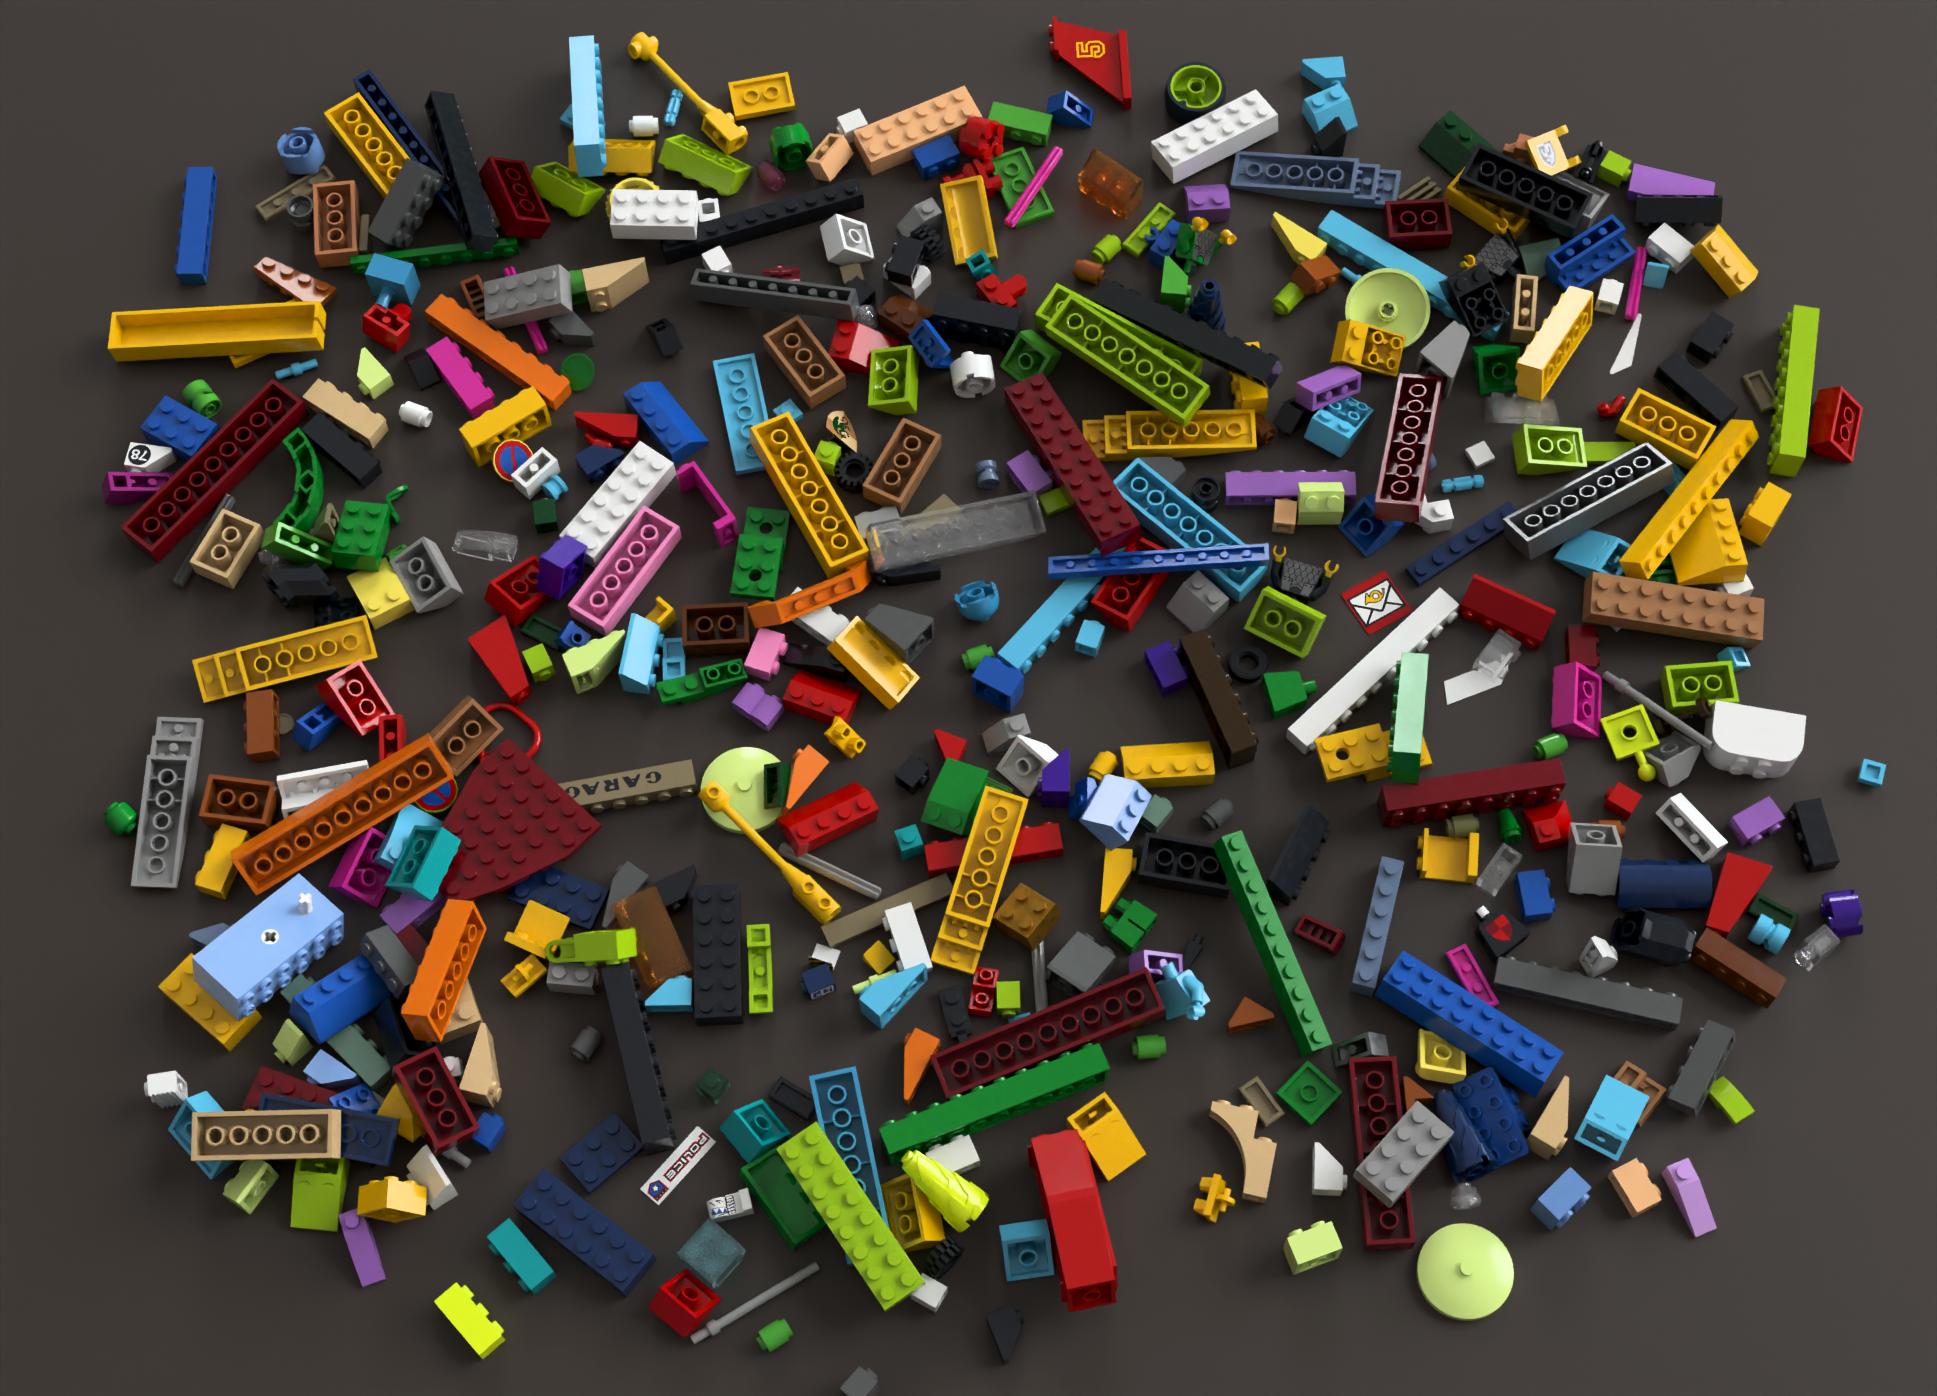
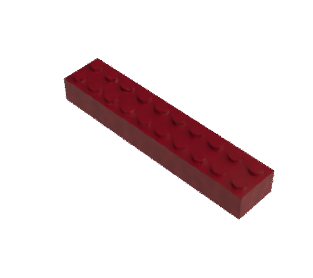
M1043 372L1004 388L1007 407L1101 556L1104 557L1141 540V524Z
M272 378L120 527L126 538L159 563L221 501L225 494H229L309 414L304 402Z
M1145 967L930 1055L948 1100L957 1094H962V1096L969 1094L977 1086L983 1085L987 1087L992 1085V1082L998 1078L1005 1077L1007 1079L1015 1076L1014 1073L1021 1069L1027 1068L1030 1070L1036 1068V1065L1044 1060L1054 1061L1062 1053L1071 1051V1053L1077 1052L1085 1044L1093 1043L1095 1045L1167 1015L1148 967Z

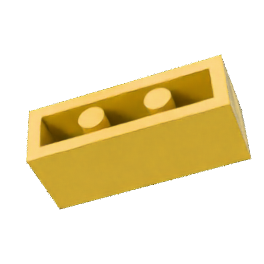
M223 823L220 829L216 830L213 836V845L206 852L204 865L195 877V885L200 892L226 900L238 872V869L231 860V850L252 839L248 831Z

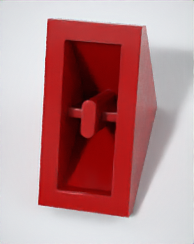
M940 729L934 730V740L944 763L947 757L962 761L967 750V740Z

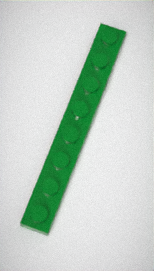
M509 237L498 239L491 252L467 250L465 243L376 254L412 263L414 267H429L431 265H448L461 261L470 262L472 260H489L503 256L512 257L519 255L520 251L517 238ZM374 254L351 256L350 265L353 273L365 275Z

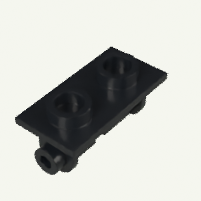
M1597 140L1592 145H1587L1581 158V163L1578 165L1573 177L1593 184L1599 167L1607 151L1603 150V142Z

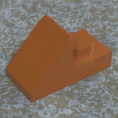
M1403 1076L1400 1085L1404 1115L1417 1100L1422 1105L1432 1103L1434 1098L1408 1076Z

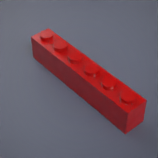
M1045 822L1038 827H1020L1009 865L1063 856L1059 824ZM955 837L946 842L936 840L929 842L928 845H924L929 878L943 873L947 875L958 873L968 838Z

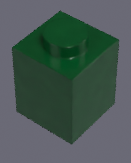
M541 498L538 501H532L537 533L559 531L557 507L554 499Z

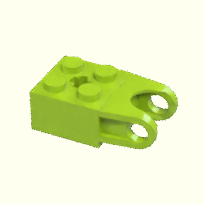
M635 928L573 934L574 937L550 941L545 949L546 957L554 963L584 962V966H592L602 963L609 965L629 962V957L637 956ZM555 944L560 946V957L558 958L554 957L551 952Z

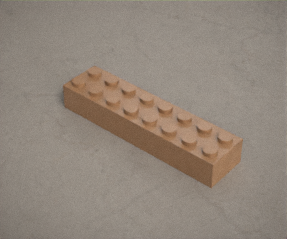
M1592 572L1584 582L1582 622L1753 649L1763 641L1764 599Z

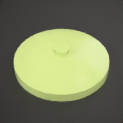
M1382 268L1365 274L1353 285L1347 296L1345 317L1346 320L1352 319L1406 336L1403 349H1406L1413 345L1426 330L1430 318V300L1424 286L1413 275L1400 269Z
M753 747L735 748L718 756L706 769L701 782V790L711 781H715L730 796L729 805L756 832L769 828L777 822L776 818L783 816L780 813L781 807L764 809V765L780 762L771 753ZM777 797L773 798L772 802H777ZM702 801L706 813L714 823L727 831L745 834L723 811L714 813Z
M1459 1223L1443 1227L1428 1238L1417 1259L1416 1276L1423 1296L1435 1310L1452 1319L1473 1321L1485 1318L1501 1307L1511 1291L1514 1270L1510 1254L1498 1237L1480 1226Z

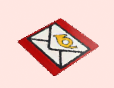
M1385 571L1341 594L1368 635L1412 612L1411 607Z

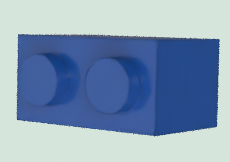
M948 134L912 149V160L924 180L960 165V152Z
M1544 869L1517 872L1514 878V885L1522 923L1549 920L1553 912H1555V902L1553 898H1550L1549 890L1551 889L1549 877H1546Z

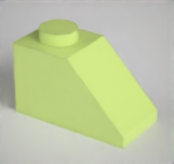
M365 347L362 348L357 372L360 382L358 387L365 395L369 394L373 399H376L391 388L394 383L386 369Z
M289 1018L284 1022L273 1042V1046L277 1049L274 1054L283 1064L288 1061L291 1066L295 1065L313 1048L306 1036Z

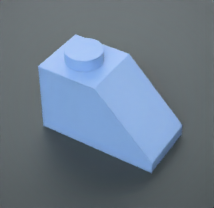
M322 1049L317 1052L303 1070L308 1077L306 1079L308 1083L328 1090L357 1085L362 1081L355 1072Z

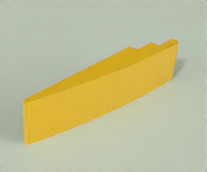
M1255 409L1198 410L1186 427H1183L1161 411H1126V415H1104V420H1082V434L1099 461L1135 460L1137 457L1170 456L1171 458L1257 449Z
M363 615L194 659L192 662L203 702L206 703L348 666L358 660L362 662L378 658L367 616Z
M985 785L931 955V963L972 976L974 975L1029 799Z

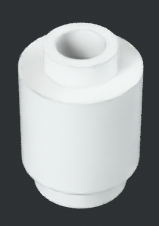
M633 116V120H629V132H633L634 137L659 134L658 118H653V116Z
M407 401L399 409V416H401V421L420 428L423 426L428 427L431 423L433 413L427 407Z

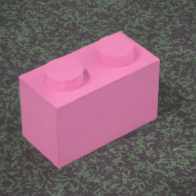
M763 627L759 628L744 664L747 674L767 681H771L773 675H777L780 668V657L786 654L788 648L785 634Z

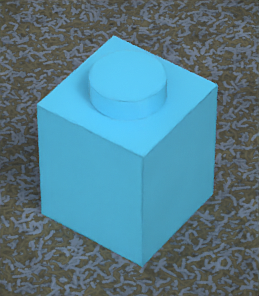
M1084 619L1075 642V651L1096 658L1104 637L1105 626L1096 620L1088 621Z

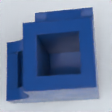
M1086 777L1075 783V794L1069 797V819L1079 820L1097 789L1094 778Z

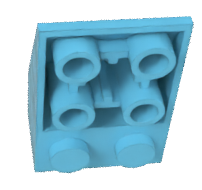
M1347 397L1322 407L1311 418L1304 438L1341 458L1350 448L1374 412V409L1352 397Z
M1588 529L1565 541L1554 557V560L1585 578L1592 572L1622 576L1624 571L1619 560L1631 545L1618 537Z
M1606 1075L1574 1139L1618 1161L1650 1096Z

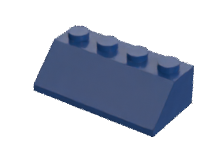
M660 381L640 382L623 393L626 407L632 414L639 415L642 427L667 458L674 463V466L709 444L708 439Z
M361 954L295 995L292 999L289 1014L321 1044L379 1007L387 997H391L386 983L375 972L372 964Z

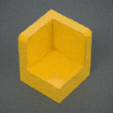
M658 596L655 599L657 606L645 619L659 625L663 633L676 621L674 608Z

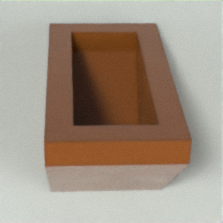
M1244 997L1228 1023L1227 1033L1231 1034L1271 1025L1275 1018L1274 1013Z

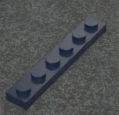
M1508 501L1406 567L1405 572L1420 587L1503 533V518L1517 510Z

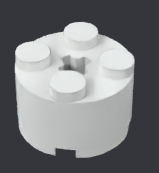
M968 351L962 353L960 358L950 364L952 384L957 396L975 398L976 393L982 392L983 396L994 390L995 376L990 355L974 354Z

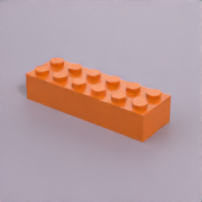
M447 900L445 907L441 910L439 922L433 930L430 944L425 949L423 961L418 966L414 983L409 988L407 1000L402 1005L401 1015L416 1040L442 1042L487 929L473 901Z

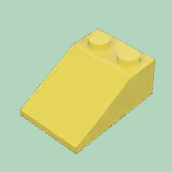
M386 557L381 559L378 572L359 570L347 576L351 587L375 630L414 611L405 589Z

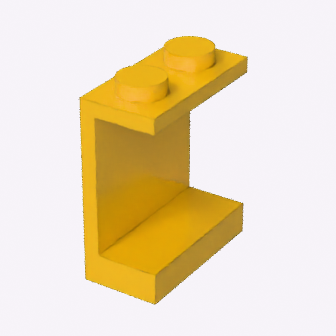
M1424 828L1422 836L1418 835L1417 849H1421V855L1416 860V870L1420 871L1419 878L1474 884L1478 873L1479 833L1470 832L1468 839H1453V837L1429 835V828Z

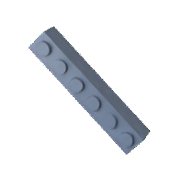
M1381 857L1349 990L1351 992L1370 997L1374 993L1404 861Z

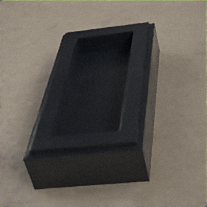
M780 1076L768 1095L770 1099L809 1121L816 1110L813 1095Z

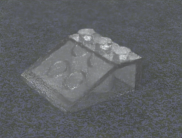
M1492 393V397H1486L1485 423L1559 425L1560 420L1554 399H1548V395L1544 397L1542 402L1518 396L1517 393H1513V397H1505V393Z

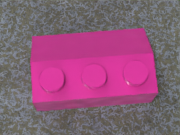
M1577 661L1555 666L1552 678V729L1562 733L1564 736L1600 738L1602 677Z
M371 827L352 838L328 887L346 898L377 908L387 889L385 885L392 872L373 861L386 835Z

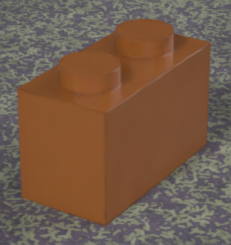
M1326 255L1299 263L1290 279L1305 295L1319 293L1327 288H1333L1337 284V278L1342 271Z

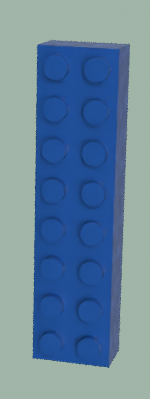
M1404 950L1382 979L1375 993L1376 997L1459 1050H1462L1484 1066L1495 1068L1498 1075L1534 1098L1564 1053Z

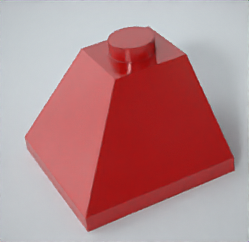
M1565 800L1521 811L1535 853L1568 845L1570 822L1573 823Z

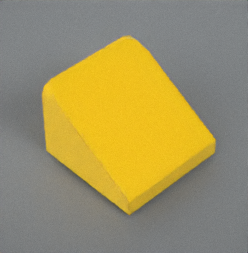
M879 940L863 954V961L878 975H881L896 960Z

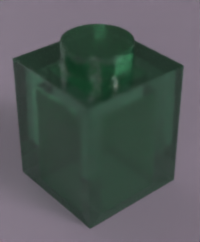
M710 1066L695 1084L698 1093L715 1105L719 1103L730 1088L729 1080Z

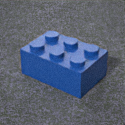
M166 395L140 427L146 440L157 446L173 448L176 456L185 462H188L220 430L217 423Z

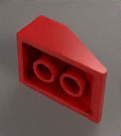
M838 319L829 355L840 370L870 375L871 350L899 347L901 341L860 323Z
M536 555L529 557L489 582L484 600L502 616L505 615L514 627L528 619L531 614H534L551 598L549 595L536 589L538 582L536 576L540 569L539 558Z
M361 660L354 662L316 686L327 706L360 737L379 726V716L396 715Z

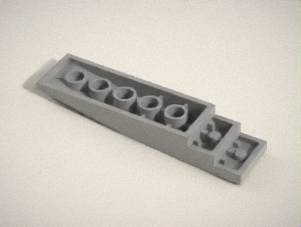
M157 717L155 736H152L150 755H147L131 887L177 889L200 756L204 725L202 718Z

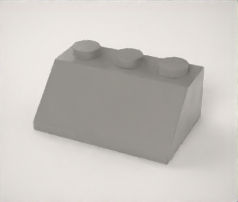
M424 536L389 561L416 612L419 614L446 607L464 594L437 544Z

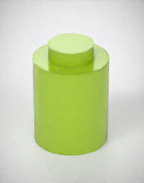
M1289 282L1272 300L1274 311L1280 315H1288L1304 297L1303 291L1296 284Z

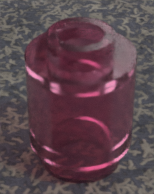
M766 160L758 165L756 169L758 178L771 191L780 190L785 185L786 176L772 162Z

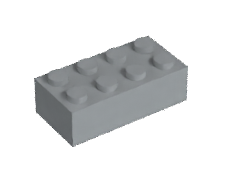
M560 264L484 282L485 321L498 330L571 313V273Z
M1417 1100L1358 1166L1353 1177L1390 1208L1449 1142L1454 1131Z

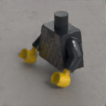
M1499 218L1502 223L1501 227H1499L1497 222L1493 223V228L1500 231L1499 234L1496 233L1475 257L1465 255L1464 258L1467 259L1468 264L1465 261L1460 262L1461 268H1467L1484 261L1493 283L1501 284L1506 277L1515 282L1517 274L1523 275V272L1516 268L1519 262V250L1510 230L1507 229L1508 221L1505 218Z
M1277 545L1274 546L1273 553L1275 559L1272 560L1270 577L1275 590L1307 606L1310 601H1316L1327 592L1333 579L1332 573L1337 572L1339 569L1338 564L1331 571L1328 568L1331 560L1327 561L1324 566L1326 573H1324L1322 568L1286 557H1284V560H1281L1286 554V548L1284 546V552L1279 555L1275 552Z

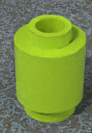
M1107 234L1093 247L1091 252L1092 258L1099 264L1108 263L1121 250L1120 239L1115 235Z

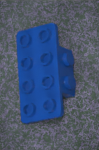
M1487 1067L1453 1085V1090L1459 1104L1462 1105L1470 1121L1481 1134L1487 1147L1495 1155L1498 1166L1496 1167L1492 1164L1494 1170L1530 1153V1147L1524 1134L1530 1132L1528 1117L1521 1111L1518 1105L1520 1100L1517 1093L1511 1088L1502 1086L1495 1068Z

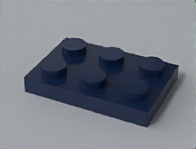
M613 1112L562 1155L560 1160L591 1195L638 1155L644 1147L618 1115Z

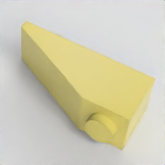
M1277 212L1273 214L1271 226L1292 259L1298 265L1301 262L1325 255L1326 242Z

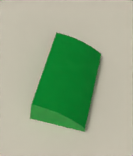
M778 1145L742 1167L738 1176L793 1251L826 1228L827 1225L776 1149L780 1146Z

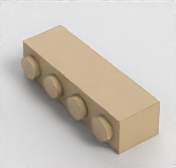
M318 378L303 395L307 408L317 414L320 412L325 417H331L337 427L345 429L350 435L372 449L389 431L384 416L380 413L374 414L362 402H355L348 393H341L329 381L325 383Z

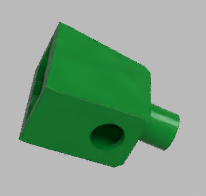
M1298 671L1264 673L1261 683L1273 720L1306 707L1307 695L1317 693L1315 681L1302 682Z

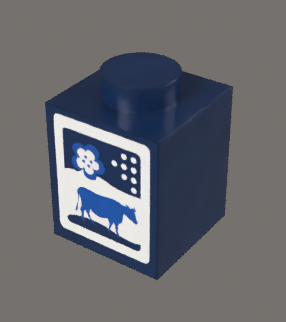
M827 963L801 973L802 981L799 984L803 994H808L810 1000L836 991V985Z

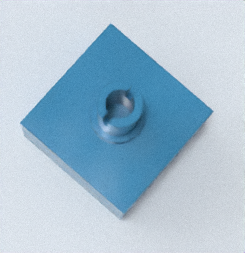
M374 253L365 272L372 295L378 297L375 302L384 309L388 308L390 301L412 306L421 286L414 264Z

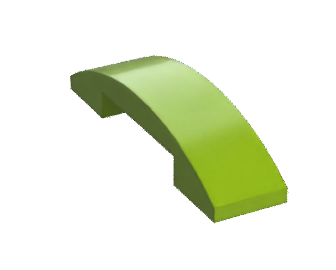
M770 924L747 925L749 1013H773Z

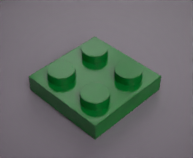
M1307 1060L1276 1092V1096L1311 1127L1343 1092Z

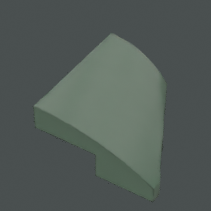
M1559 238L1518 247L1519 257L1524 268L1523 275L1538 276V280L1547 276L1544 266L1545 260L1549 253L1561 246Z

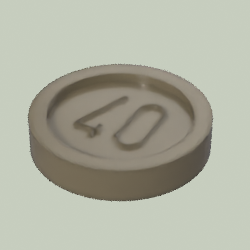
M279 714L280 735H286L293 730L294 720L288 714Z

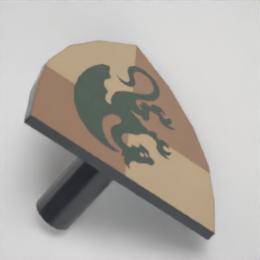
M844 411L831 412L825 421V429L831 435L824 441L836 442L839 440L849 450L855 451L856 454L857 439L848 417Z

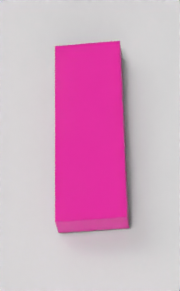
M1466 943L1445 953L1447 961L1465 990L1492 1007L1499 1005L1498 999Z

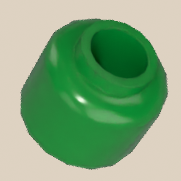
M114 802L104 812L106 816L104 823L117 835L124 833L129 835L138 827L136 821L139 815L126 802Z

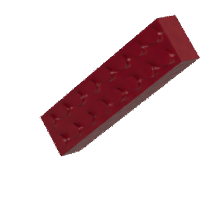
M1399 373L1375 498V519L1420 522L1443 395L1442 376Z
M1556 758L1421 779L1419 784L1395 783L1382 785L1377 799V806L1382 827L1396 828L1410 822L1411 824H1420L1429 819L1440 821L1448 816L1474 812L1485 814L1493 809H1511L1513 806L1519 805L1530 807L1538 802H1544L1545 804L1553 803L1559 799L1566 785V779L1561 760Z
M1396 1056L1349 1058L1346 1064L1356 1169L1402 1118ZM1357 1181L1364 1251L1412 1249L1416 1241L1410 1186L1388 1208Z

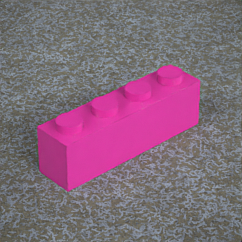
M445 337L425 349L433 366L473 420L480 417L485 411L495 407L493 398H495L494 393L489 387H484L481 375L478 372H473L471 362L467 357L463 358L461 356V350L455 341L452 343L448 337Z

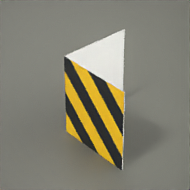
M817 943L812 957L808 956L809 963L816 966L827 963L829 969L833 971L840 950L830 949V947Z

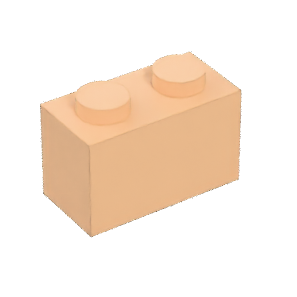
M829 133L807 158L806 163L816 179L831 182L854 153L844 135Z
M1637 1158L1612 1170L1607 1176L1632 1218L1657 1206L1662 1200L1659 1188L1656 1184L1651 1183L1645 1165L1639 1163Z

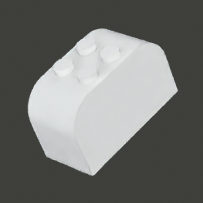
M1715 700L1712 706L1713 717L1705 720L1704 736L1714 742V745L1710 750L1703 747L1704 756L1712 766L1720 770L1730 771L1731 774H1748L1758 779L1781 777L1790 770L1803 749L1806 724L1805 715Z

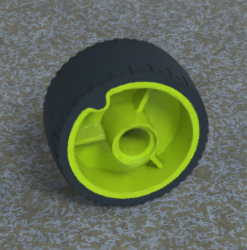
M1202 62L1182 64L1173 70L1167 80L1165 106L1170 117L1179 124L1185 125L1225 104L1226 86L1224 78L1218 70L1209 64Z

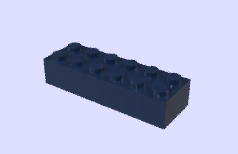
M545 1168L541 1170L513 1204V1207L521 1216L624 1297L630 1294L656 1261L654 1253Z

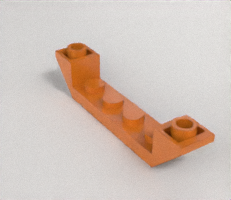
M866 560L845 567L846 572L777 601L771 602L766 599L747 607L753 628L783 624L861 592L872 581Z

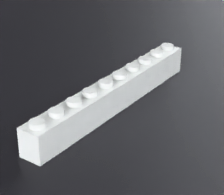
M1437 589L1288 728L1286 738L1305 755L1310 750L1315 751L1314 739L1332 735L1337 729L1336 726L1341 721L1345 723L1351 717L1352 711L1356 707L1361 708L1367 702V697L1371 693L1376 694L1382 688V683L1386 679L1391 680L1396 675V663L1401 661L1402 652L1415 653L1417 650L1419 652L1422 651L1432 636L1434 638L1437 637L1447 622L1450 624L1457 618L1459 604L1443 589Z

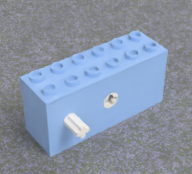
M298 873L192 957L194 981L238 1021L244 1017H249L257 1006L262 1002L269 1001L279 988L286 987L295 975L303 973L311 962L322 958L326 950L332 945H338L344 937V913Z

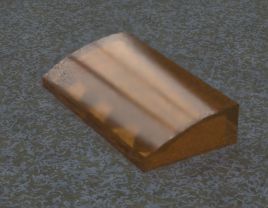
M655 885L612 905L621 929L635 928L637 956H634L648 990L665 983L668 979L675 978V976L691 972L692 966Z

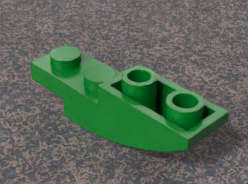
M740 658L699 668L698 673L658 682L655 688L662 706L680 701L683 705L725 691L747 680L748 676Z

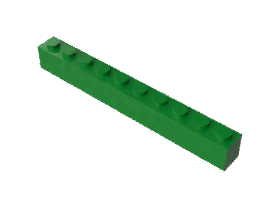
M1240 830L1220 837L1212 845L1302 1058L1319 1052L1330 1046L1332 1041L1243 832Z

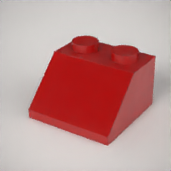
M684 1269L658 1289L648 1308L673 1328L676 1333L685 1338L700 1326L718 1305L721 1298L687 1269Z

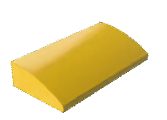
M977 175L940 184L955 265H966L965 259L982 249L989 260L998 259L982 176Z
M858 616L827 647L889 710L901 701L920 678Z

